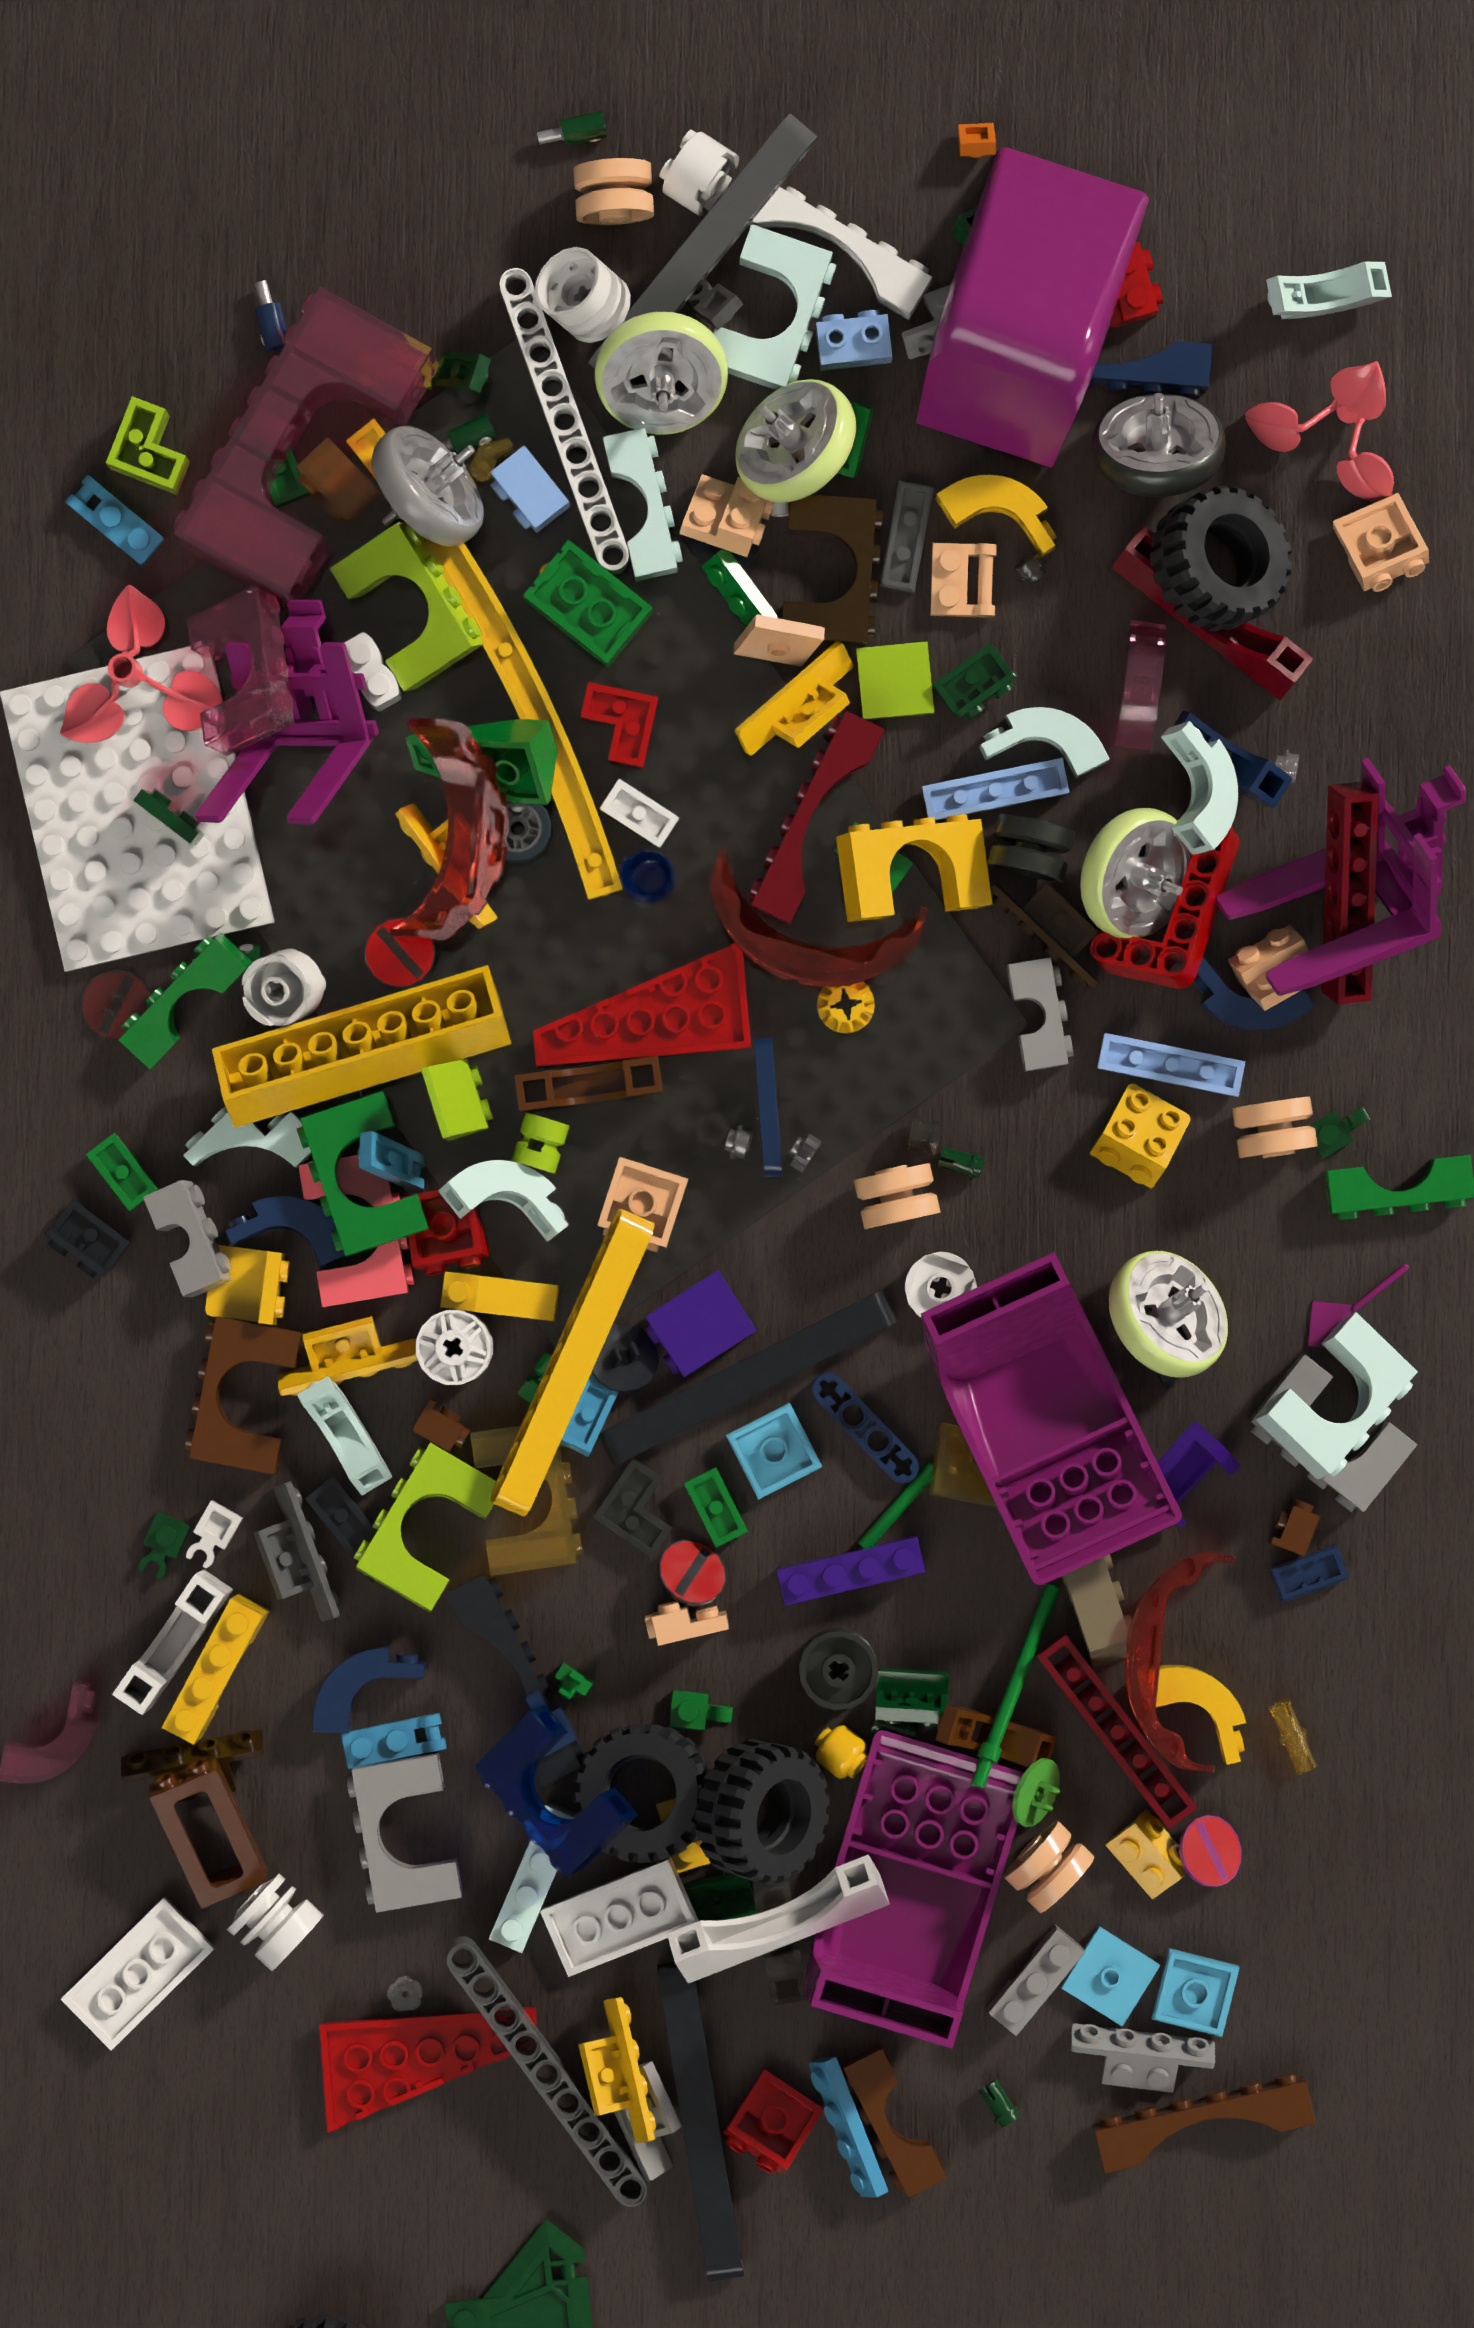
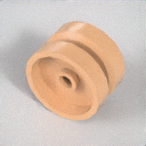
M612 158L585 162L573 168L575 189L584 193L575 200L578 222L591 225H620L648 220L654 216L653 195L644 191V189L652 184L650 162L634 158Z
M1310 1096L1232 1108L1235 1127L1239 1129L1258 1128V1133L1244 1135L1237 1140L1239 1158L1262 1155V1158L1295 1154V1150L1318 1146L1315 1128L1311 1126L1292 1128L1291 1123L1292 1121L1308 1119L1313 1115Z
M930 1163L908 1168L907 1165L876 1171L873 1176L853 1180L857 1198L867 1200L880 1197L881 1204L865 1207L860 1212L864 1230L941 1212L936 1194L930 1192L914 1196L913 1189L929 1186L934 1181Z
M1058 1820L1049 1825L1027 1844L1003 1876L1017 1891L1027 1888L1034 1882L1028 1891L1027 1901L1039 1913L1046 1911L1054 1905L1079 1880L1095 1858L1081 1843L1074 1844L1065 1850L1070 1842L1071 1833Z

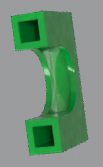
M383 1091L300 1118L302 1127L296 1128L303 1149L310 1147L314 1161L308 1162V1166L314 1183L321 1181L325 1195L320 1196L319 1199L325 1217H333L336 1230L331 1231V1235L337 1252L344 1250L345 1256L348 1257L430 1229L419 1195L417 1194L379 1207H363L349 1200L339 1186L337 1179L339 1159L350 1144L360 1139V1133L369 1131L379 1133L396 1127Z

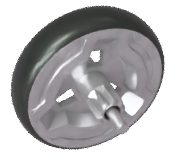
M1168 393L1139 395L1116 404L1098 421L1092 438V454L1100 473L1110 483L1124 491L1149 497L1179 495L1203 485L1220 468L1226 448L1223 427L1217 416L1209 408L1191 398ZM1141 448L1143 452L1138 453L1134 449ZM1176 450H1178V451H1180V452L1183 453V454H1179V453L1172 454V453L1175 452Z

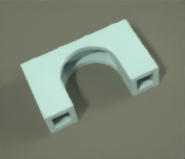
M751 224L740 256V265L782 280L795 296L797 312L793 322L784 332L768 339H756L722 327L719 330L715 328L713 334L724 350L728 374L774 390L786 387L787 384L797 381L802 367L796 364L800 350L807 352L813 336V332L808 330L812 317L819 318L825 298L820 297L823 284H831L837 264L831 263L833 252Z
M1357 1312L1343 1318L1321 1343L1350 1371L1356 1381L1359 1399L1356 1411L1351 1419L1346 1423H1333L1321 1418L1290 1388L1277 1394L1255 1419L1316 1479L1329 1474L1334 1477L1345 1467L1348 1462L1345 1456L1351 1449L1354 1451L1358 1450L1368 1440L1369 1435L1366 1433L1373 1424L1377 1426L1385 1420L1391 1412L1388 1406L1395 1398L1400 1400L1410 1391L1413 1386L1410 1380L1418 1372Z

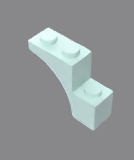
M225 1106L211 1119L215 1125L205 1135L199 1131L186 1143L185 1146L189 1150L183 1156L193 1166H198L208 1157L229 1148L259 1147L280 1155L295 1168H299L298 1165H302L312 1153L310 1147L303 1149L296 1128L302 1127V1123L294 1112H290L287 1116L284 1113L277 1115L267 1125L270 1132L265 1135L254 1122L234 1128Z

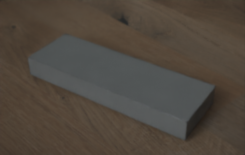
M899 480L879 587L915 593L934 490L933 486Z

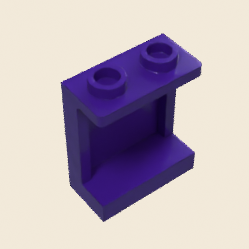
M718 1270L645 1316L649 1323L643 1326L654 1344L661 1341L666 1348L668 1354L663 1356L673 1374L681 1372L683 1377L757 1331Z
M1196 1421L1190 1425L1157 1461L1177 1504L1187 1496L1216 1463L1231 1476L1241 1466L1225 1447ZM1181 1518L1177 1524L1182 1528L1186 1522Z

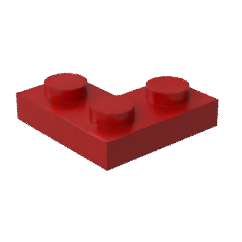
M588 682L581 719L615 726L608 761L644 768L659 698Z

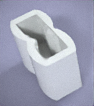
M362 632L344 642L353 673L364 674L367 686L361 691L369 704L380 712L400 701L401 690L392 672L384 666L381 652L373 639Z

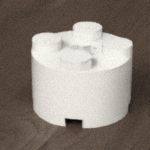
M691 129L681 141V151L675 160L670 158L664 164L659 177L664 179V194L701 217L704 215L702 208L704 207L710 211L728 188L732 178L727 173L730 166L737 169L739 156L705 133H696Z
M291 948L280 950L257 959L245 971L242 978L244 1006L255 1020L264 1025H289L309 1016L317 1009L322 1000L323 992L326 989V980L316 963L306 954Z

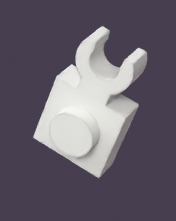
M211 1500L193 1531L202 1538L200 1542L190 1546L186 1557L192 1559L196 1550L201 1549L207 1554L203 1567L208 1568L211 1566L215 1559V1546L217 1545L224 1550L227 1548L243 1517Z

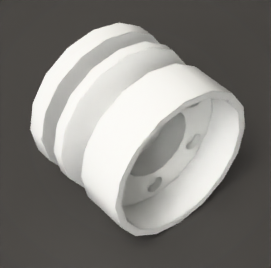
M573 247L560 251L543 266L536 280L535 297L538 306L579 341L592 343L605 339L624 322L630 308L631 295L627 284L588 249Z
M445 1310L431 1316L421 1327L416 1339V1357L422 1370L433 1380L445 1385H462L478 1378L488 1368L493 1356V1337L488 1325L477 1315L464 1310ZM456 1338H459L461 1340L459 1347L463 1349V1353L461 1355L456 1353L452 1357L448 1356L446 1353L449 1348L445 1345V1342L447 1340L454 1341Z
M281 1874L261 1884L237 1910L232 1924L227 1929L234 1936L246 1924L251 1930L240 1941L243 1945L250 1943L257 1936L260 1937L263 1942L255 1956L271 1971L293 1951L324 1916L307 1899L292 1908L288 1902L296 1891V1888L293 1886L280 1897L275 1891L285 1881Z

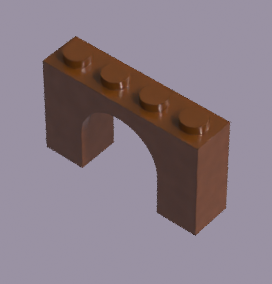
M218 1316L215 1319V1323L209 1322L205 1337V1343L211 1344L208 1358H202L198 1379L204 1380L201 1394L195 1393L192 1405V1414L197 1415L195 1429H188L185 1442V1450H190L189 1459L268 1474L277 1473L284 1438L246 1431L232 1424L221 1408L220 1388L228 1372L238 1364L246 1361H259L297 1368L304 1332Z

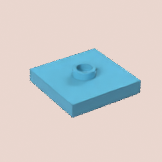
M790 1403L726 1435L758 1500L822 1467Z
M1098 1926L1084 1948V1955L1071 1969L1061 1988L1123 2026L1159 1969L1160 1964Z
M1169 1948L1151 2017L1152 2020L1222 2037L1240 1968L1239 1965Z

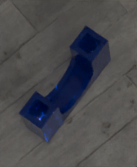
M543 1705L529 1711L474 1768L480 1774L481 1782L488 1789L494 1791L502 1800L506 1812L512 1817L517 1818L523 1825L528 1838L534 1844L540 1846L549 1856V1861L554 1869L563 1873L567 1878L582 1871L638 1814L615 1787L599 1794L575 1819L558 1817L542 1804L535 1786L537 1767L541 1759L568 1733L551 1711Z

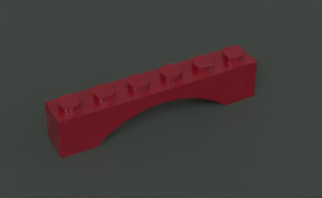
M1144 525L1111 568L1280 701L1312 662L1313 658L1286 636L1268 632L1248 622L1227 631L1224 629L1208 631L1204 626L1198 628L1187 622L1188 617L1186 616L1180 618L1172 611L1174 606L1170 602L1166 604L1160 594L1163 591L1160 585H1155L1152 576L1156 573L1155 567L1150 566V553L1155 550V548L1151 547L1154 532Z
M845 711L843 718L835 716L827 733V736L832 737V740L827 750L819 749L811 768L817 771L811 783L804 780L795 800L801 802L795 815L788 813L780 829V832L785 834V837L780 847L772 846L764 862V865L769 866V870L764 880L757 877L748 897L754 899L751 904L752 908L789 926L791 925L806 894L802 875L801 852L804 835L811 816L821 800L837 783L851 773L869 765L885 729L848 711Z

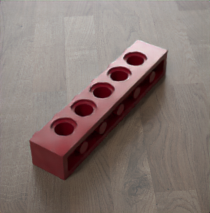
M1363 782L1328 785L1323 944L1374 924L1379 793ZM1373 964L1322 983V992L1338 1005L1372 1001Z
M1064 1632L1035 1653L1169 1830L1198 1808Z

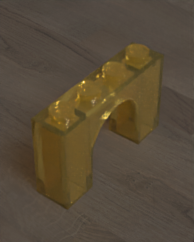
M521 1425L471 1432L470 1437L475 1469L504 1465ZM559 1444L545 1476L552 1494V1505L546 1520L536 1529L526 1533L487 1538L485 1540L490 1576L576 1564V1555L583 1554L580 1533L573 1534L571 1520L578 1519L575 1497L568 1498L566 1484L573 1482L570 1462L563 1463L561 1448H567L566 1446Z

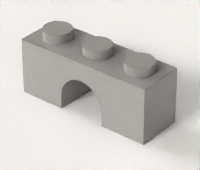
M1051 957L1008 964L1006 967L1012 1002L1031 1000L1040 1006L1044 1016L1043 1024L1037 1032L1018 1037L1024 1072L1068 1065V1057H1072L1074 1054L1071 1036H1064L1062 1022L1068 1021L1065 1001H1058L1056 986H1062L1059 965H1052Z
M180 1180L143 1197L156 1230L169 1231L181 1226L189 1235L190 1245L187 1253L182 1258L170 1263L182 1296L195 1297L232 1281L228 1272L231 1270L230 1261L225 1252L219 1250L215 1240L218 1237L216 1226L212 1219L207 1218L202 1207L205 1204V1199L196 1184L193 1185L192 1181Z
M1055 1924L1034 1948L1033 1954L1024 1968L1013 1980L1007 1981L986 2007L988 2013L1015 2036L1020 2033L1085 1953L1080 1944Z

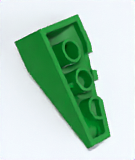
M514 719L411 734L405 738L415 770L451 782L459 779L474 784L475 790L483 793L492 790L504 794L505 800L516 804L547 805L550 802L557 748L549 720Z

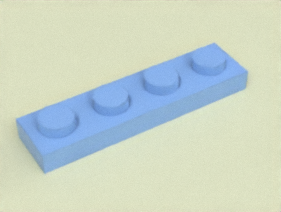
M1063 758L921 787L927 818L935 817V821L946 819L948 816L968 815L1070 793Z
M1104 1033L1097 1069L1239 1097L1246 1061Z

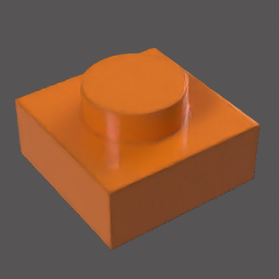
M994 123L958 124L960 156L979 158L985 155H996Z

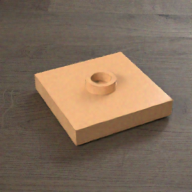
M757 614L735 641L734 654L802 667L823 642L825 628Z

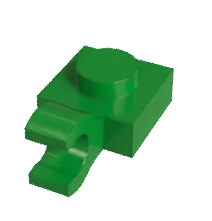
M564 1662L554 1676L560 1680L557 1685L560 1689L557 1693L568 1700L572 1696L576 1697L578 1692L585 1696L593 1684L591 1679Z
M673 1690L669 1727L706 1730L707 1720L731 1723L733 1707L708 1704L709 1693Z

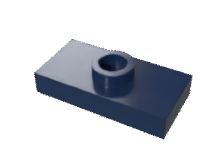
M1337 1544L1306 1554L1305 1557L1301 1556L1269 1567L1280 1602H1285L1350 1579Z

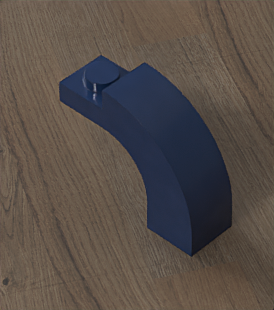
M1183 710L1173 726L1190 721L1194 727L1200 730L1207 743L1220 739L1233 763L1238 793L1258 803L1275 808L1293 778L1270 760L1238 747L1215 732L1193 714Z
M1204 957L1193 982L1202 994L1207 990L1211 995L1200 1004L1201 1007L1219 1022L1239 1030L1267 1031L1293 1022L1315 1006L1305 991L1301 990L1264 1011L1253 998H1246L1231 991Z
M276 1196L253 1202L251 1207L256 1217L250 1219L249 1215L246 1214L228 1223L230 1229L226 1230L224 1234L230 1247L268 1230L285 1229L292 1231L307 1242L320 1269L347 1257L344 1250L337 1252L331 1231L336 1230L333 1217H325L324 1211L320 1206L296 1197Z
M391 1646L368 1648L348 1657L332 1671L318 1693L314 1707L312 1732L349 1734L352 1723L353 1701L361 1686L381 1677L423 1679L426 1673V1662L418 1661V1655L397 1654L396 1660H390Z

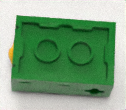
M568 539L560 549L561 554L558 552L549 563L544 564L540 568L539 576L533 582L535 587L530 586L524 593V601L609 668L653 614V607Z

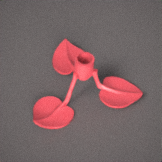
M1378 361L1363 366L1347 367L1336 372L1330 382L1331 392L1335 399L1331 405L1303 424H1298V415L1294 409L1281 403H1261L1250 407L1245 412V420L1261 443L1272 450L1287 452L1299 445L1301 440L1299 432L1306 431L1332 411L1337 410V416L1341 421L1355 423L1348 452L1350 458L1341 459L1336 466L1341 484L1356 497L1371 502H1378L1392 495L1394 476L1387 462L1370 452H1362L1358 455L1356 452L1361 427L1365 419L1372 420L1379 417L1386 406L1385 382Z
M127 585L120 593L111 609L107 622L109 642L116 650L123 651L113 656L108 663V673L113 679L110 682L112 695H110L109 690L105 686L97 683H87L77 688L68 700L63 725L60 730V734L67 739L81 743H96L114 736L120 730L125 720L124 710L115 703L119 698V687L133 688L140 682H144L169 695L163 703V714L168 723L176 729L182 731L198 730L220 718L224 712L223 699L218 688L205 675L196 671H181L175 675L172 681V689L147 677L141 664L132 658L139 654L140 646L151 647L160 640L165 629V618L162 610L155 602L143 595L132 585Z

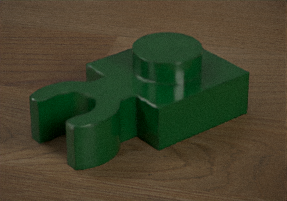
M158 1511L143 1545L152 1548V1551L141 1559L139 1571L144 1572L148 1562L154 1561L159 1565L156 1578L159 1580L163 1578L167 1572V1562L165 1560L167 1555L174 1559L178 1558L192 1525Z

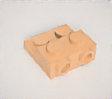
M702 474L679 534L748 557L752 544L759 546L766 527V525L761 524L762 518L769 520L775 502L758 497L747 488L740 477L737 478L735 485Z
M1399 493L1333 521V529L1348 555L1349 565L1363 591L1371 588L1375 592L1383 591L1392 584V579L1403 574L1406 577L1417 576L1424 571L1425 565L1429 563V549Z
M1288 925L1285 928L1271 930L1265 939L1252 946L1239 948L1228 961L1237 982L1266 1011L1300 992L1296 991L1278 996L1266 979V972L1309 950L1304 939L1291 925Z
M619 1157L597 1225L604 1227L602 1235H606L616 1212L619 1209H623L654 1223V1230L646 1249L658 1252L659 1246L667 1248L688 1179Z
M671 1601L659 1604L657 1607L658 1612L645 1615L649 1639L656 1638L658 1646L729 1629L726 1610L718 1612L717 1606L697 1610L696 1617L691 1618L687 1605L680 1606L678 1601Z

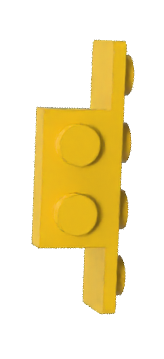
M836 641L735 729V733L745 753L752 756L775 735L799 748L850 704L846 693L833 686L853 668V663L843 643Z
M414 803L395 812L401 829L415 841L421 850V856L424 861L433 866L441 877L445 890L454 895L462 906L467 920L475 924L478 929L493 923L497 916L477 889L499 873L502 868L461 812L455 813L434 830Z
M372 1316L303 1334V1342L310 1366L278 1374V1389L281 1396L289 1394L297 1396V1394L307 1389L310 1384L320 1381L327 1376L338 1385L343 1380L357 1376L370 1377L380 1370L392 1367H407L413 1362L418 1361L416 1357V1339L413 1338L381 1347Z
M622 1997L604 2000L611 2036L578 2044L594 2115L599 2116L628 2108L636 2143L654 2141L656 2122L654 2115L648 2110L645 2096L648 2093L645 2078L643 2075H640L637 2060L640 2054L638 2045L631 2036L629 2027L631 2013L629 2007L624 2003Z

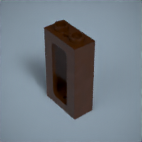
M216 1757L209 1760L205 1758L195 1760L185 1770L176 1774L171 1772L162 1774L154 1779L152 1784H149V1799L201 1909L268 1881L267 1866ZM198 1792L208 1794L240 1863L210 1877H207L174 1807L177 1801Z

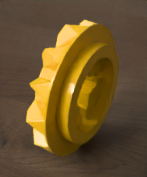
M840 976L827 982L820 991L817 1001L818 1013L823 1023L831 1030L839 1033H853L865 1027L872 1018L875 1007L874 997L868 985L858 978L851 976ZM842 989H845L849 1000H861L862 1002L851 1008L850 1020H847L843 1009L830 1008V1006L841 1001Z

